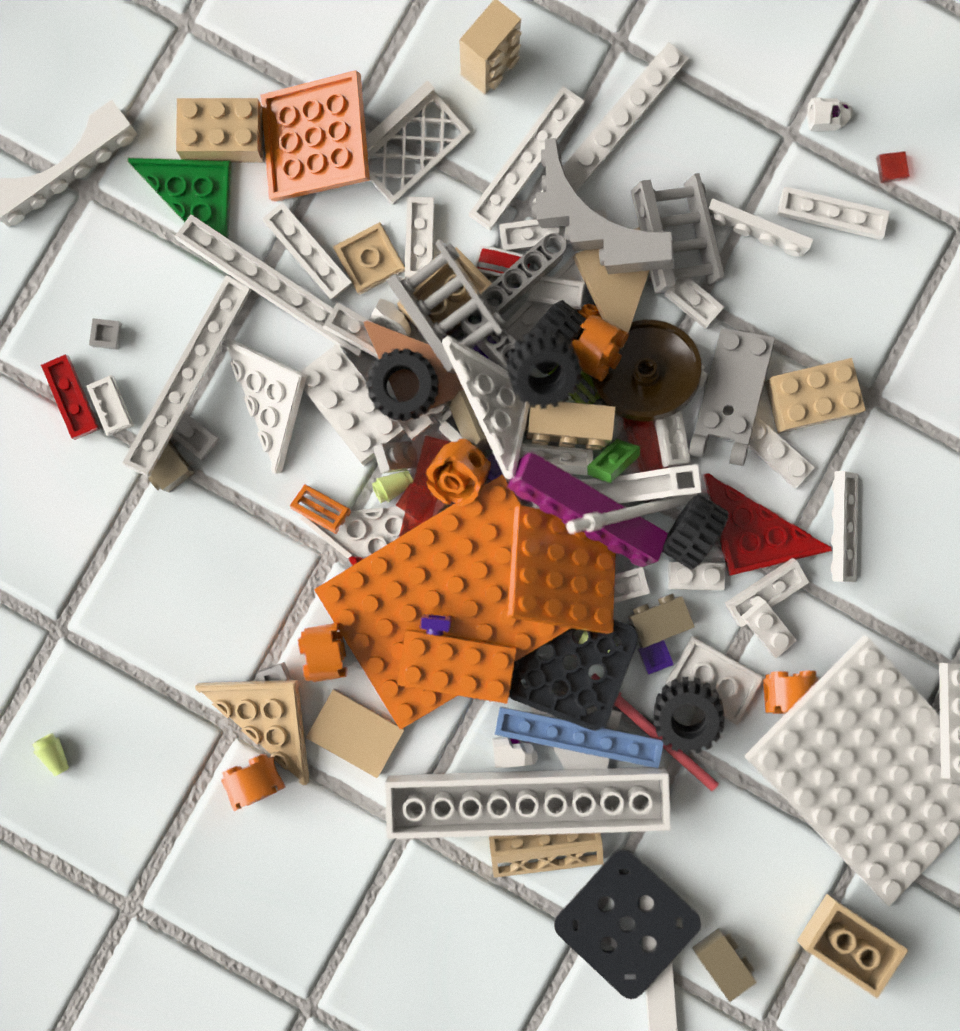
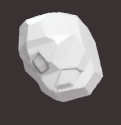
M380 298L369 320L409 337L411 325L406 320L404 314L396 309L395 304Z

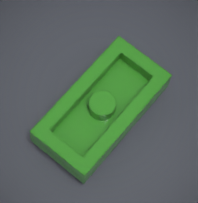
M616 439L587 466V474L602 481L612 483L640 456V446Z

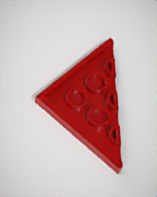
M709 473L703 475L709 500L721 506L729 513L726 526L719 537L729 576L784 563L792 558L797 560L832 551L831 546L812 537L811 534L789 523L761 504L759 505L749 499L746 495L716 479L713 475Z

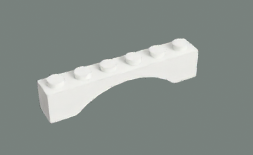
M112 99L90 114L80 141L70 154L58 164L32 176L0 179V221L10 227L20 223L29 212L44 206L47 199L54 194L65 191L68 184L77 178L86 176L96 164L107 161L113 152L120 147L129 145L133 141V138L138 134Z
M698 464L620 475L612 483L598 478L581 480L619 504L701 493ZM532 502L533 508L540 509L538 505Z

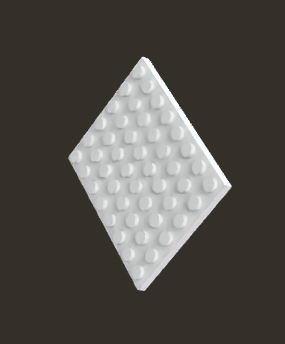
M865 635L744 756L888 906L960 835V778L948 779L941 777L940 716L877 645Z

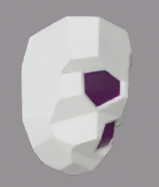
M812 98L808 104L807 112L809 129L811 131H836L840 129L852 117V107L846 102L839 101L837 98Z
M508 737L493 738L495 768L536 764L538 754L531 743Z

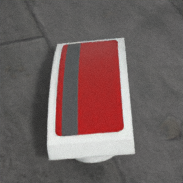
M480 245L475 266L484 276L499 278L523 255ZM535 264L527 265L530 270H534ZM509 281V282H508V283L518 284L516 281Z

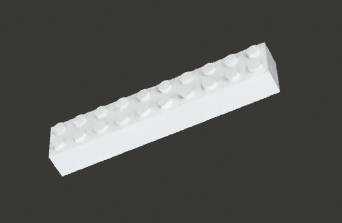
M643 767L388 775L385 781L387 839L670 831L669 777L665 767H659V769Z

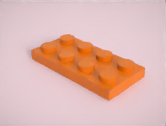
M406 629L397 685L507 704L516 647L447 635H431L423 631Z

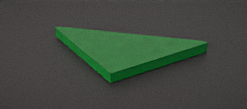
M128 158V163L184 223L190 215H193L227 239L229 238L232 163L230 161Z

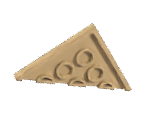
M599 249L583 250L576 253L573 259L602 319L629 333L650 270L608 274L605 266L600 265Z
M298 680L213 682L195 685L196 691L202 692L213 702L212 705L228 719L231 718L242 728L241 731L253 742L259 743L271 754L270 757H273L285 770L288 769L300 780V784L307 785L310 782Z

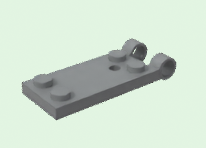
M721 328L695 432L690 443V455L703 458L709 436L735 441L732 446L729 464L744 466L775 344V337ZM727 406L734 409V412L729 416L723 413L724 408Z

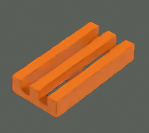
M304 484L290 504L292 510L335 534L338 533L340 525L345 523L346 516L349 517L351 514V510L348 507ZM308 494L341 513L338 516L304 496ZM301 502L305 504L306 506L314 509L315 511L323 514L324 516L330 518L335 522L332 523L326 520L325 518L301 506L299 503Z

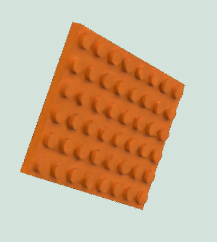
M503 474L484 485L472 503L465 506H457L458 503L456 502L314 589L333 622L339 623L338 630L399 729H403L458 696L397 685L406 629L427 632V629H420L423 614L452 617L451 628L449 632L444 631L443 635L516 647L514 662L570 629L569 627L508 617L514 508L521 504L514 492L507 488L508 482Z

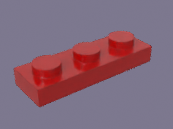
M65 354L41 364L71 439L77 440L100 430L70 357Z

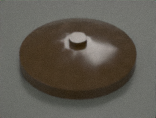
M659 320L633 321L628 333V339L624 347L619 350V354L622 355L619 364L615 369L609 368L603 381L592 377L593 386L597 396L605 406L615 407V414L633 421L649 422L661 420L682 410L696 394L700 385L702 371L700 353L690 336L673 324Z

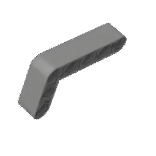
M558 233L546 235L481 293L487 304V300L491 298L497 299L500 302L499 306L488 304L493 313L496 311L500 315L505 313L536 285L543 276H546L561 262L567 246L566 240L562 235ZM547 247H555L559 252L551 253L547 250ZM531 263L536 264L539 270H530L527 265ZM516 281L520 287L511 288L507 282ZM478 308L461 321V329L469 336L488 322L480 308ZM470 316H476L480 319L481 322L478 324H471L470 322H468L467 318ZM493 331L488 336L498 337L499 343L491 344L485 337L476 345L492 362L508 370L505 357L508 356L510 349H515L514 343L516 340L509 333L503 338Z

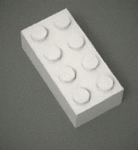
M337 343L300 371V373L307 375L304 391L363 466L376 457L373 450L374 446L382 443H394L406 434L404 428L397 420L390 419L375 408L368 396L369 391L366 387V380Z

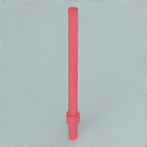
M596 673L590 677L593 680L601 679ZM619 692L615 706L650 737L662 739V736L658 737L656 727L621 696L622 693ZM671 743L667 746L663 744V749L710 791L716 789L719 783L687 754H683L680 748L676 752L672 750Z

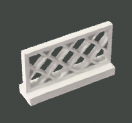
M428 80L366 136L368 161L371 158H383V173L371 172L369 170L370 181L392 205L470 134L467 127L435 93V88ZM434 101L441 109V119L425 118V109L431 102ZM422 112V118L416 117L419 113ZM410 122H421V137L406 136V125ZM425 123L440 124V138L425 137ZM444 124L455 125L461 133L455 139L443 138ZM403 129V136L397 135ZM390 140H402V155L386 154L387 143ZM406 141L421 142V156L405 155ZM424 142L440 143V153L436 157L424 156ZM443 143H450L443 149ZM383 148V154L377 153L380 149ZM386 159H402L401 174L386 173ZM405 160L421 161L420 171L416 175L405 174ZM424 161H430V162L424 167ZM376 177H382V183ZM386 178H401V189L394 196L385 188ZM404 179H411L404 185Z

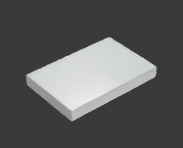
M691 636L666 679L665 684L671 686V681L677 679L678 683L682 682V677H688L689 681H694V677L700 678L701 684L707 681L711 684V689H716L719 693V698L722 699L725 719L738 726L764 677Z

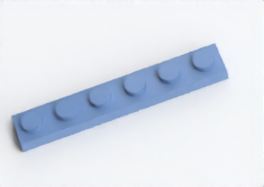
M502 706L499 708L494 733L498 736L658 769L664 744L662 739L608 728L592 731L560 718Z

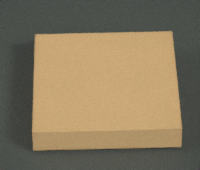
M381 222L333 246L358 295L385 282L392 275H398L405 271V267Z

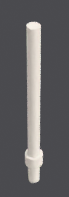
M698 494L670 497L604 514L597 512L587 514L583 519L568 522L567 529L570 533L583 530L589 532L599 530L603 525L687 505Z

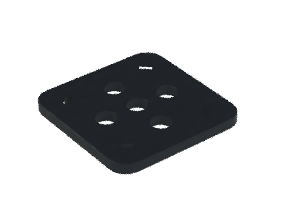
M613 619L612 633L604 634L587 631L588 639L583 644H576L573 641V634L579 630L570 628L542 646H550L553 651L551 658L546 661L540 660L538 657V650L542 646L515 661L508 697L592 731L602 730L609 722L638 643L636 630L629 624ZM618 636L622 645L616 646L613 638ZM568 655H574L578 658V665L574 670L564 668L563 661ZM596 664L604 668V675L599 680H593L589 676V669ZM521 680H526L527 688H524ZM565 681L568 684V692L564 696H556L553 690L555 683ZM596 706L598 710L588 714L586 709Z
M619 849L605 861L555 918L554 928L558 936L619 994L627 999H636L645 992L698 934L701 929V919L694 908L633 852L628 849ZM629 869V873H619V870ZM602 897H610L614 901L613 909L603 911L599 907L598 901ZM640 897H651L654 901L653 907L650 910H642L638 906ZM629 916L633 918L635 926L632 930L626 931L620 927L619 921L622 917ZM676 918L682 919V928L677 927ZM573 920H578V929L573 930ZM644 936L653 937L656 940L655 948L652 950L643 949L640 945L641 939ZM604 937H612L616 941L617 946L612 951H606L601 946V940ZM625 974H635L636 979H625Z

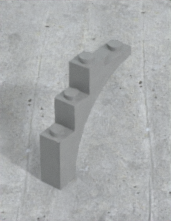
M556 138L545 139V149L541 150L542 166H546V175L542 176L543 192L536 193V203H532L533 219L538 221L542 229L566 226L565 235L567 243H571L574 251L599 249L600 265L605 266L608 274L675 268L671 232H645L625 228L606 220L591 210L576 195L567 181L562 166L560 147Z

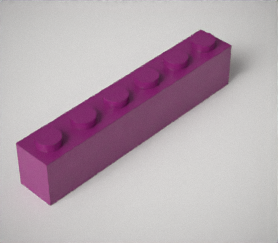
M532 451L518 460L515 477L510 479L507 487L514 491L519 498L529 500L538 505L543 512L553 514L562 519V522L566 525L570 521L583 519L587 514L596 512L604 514L626 508ZM641 516L603 525L599 530L582 531L589 539L605 544L610 551L622 554L630 559L632 564L639 567H645L659 561L668 532Z

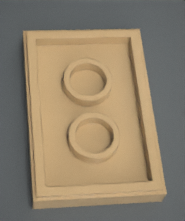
M333 689L306 738L371 776L378 778L405 729H399L397 724Z

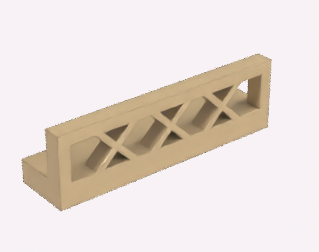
M600 833L489 836L494 878L603 864V845ZM594 851H596V855H590V856H584V855H583V854L586 853V852H594ZM557 856H567L565 859H556ZM530 859H539L538 862H528ZM498 863H512L509 866L498 867Z

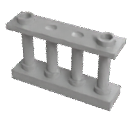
M700 173L692 175L683 184L684 187L655 191L650 179L640 181L631 190L640 231L663 232V228L693 224L697 239L673 242L674 253L699 249L703 265L677 269L650 270L655 294L667 292L676 285V280L706 275L708 286L725 277L724 263L720 259L705 198V186L701 181ZM687 198L690 213L664 217L659 215L657 202Z
M438 240L435 244L441 251L440 255L410 278L405 277L403 279L394 274L386 282L447 372L456 374L443 345V339L447 336V331L480 308L488 322L460 342L471 349L493 331L503 338L506 337L508 333L504 327L507 324L498 311L493 313L457 260L460 255L451 243L446 245L441 240ZM449 263L457 276L426 300L418 301L413 294L416 291L415 287ZM464 285L472 299L441 323H433L428 316L431 314L430 310Z

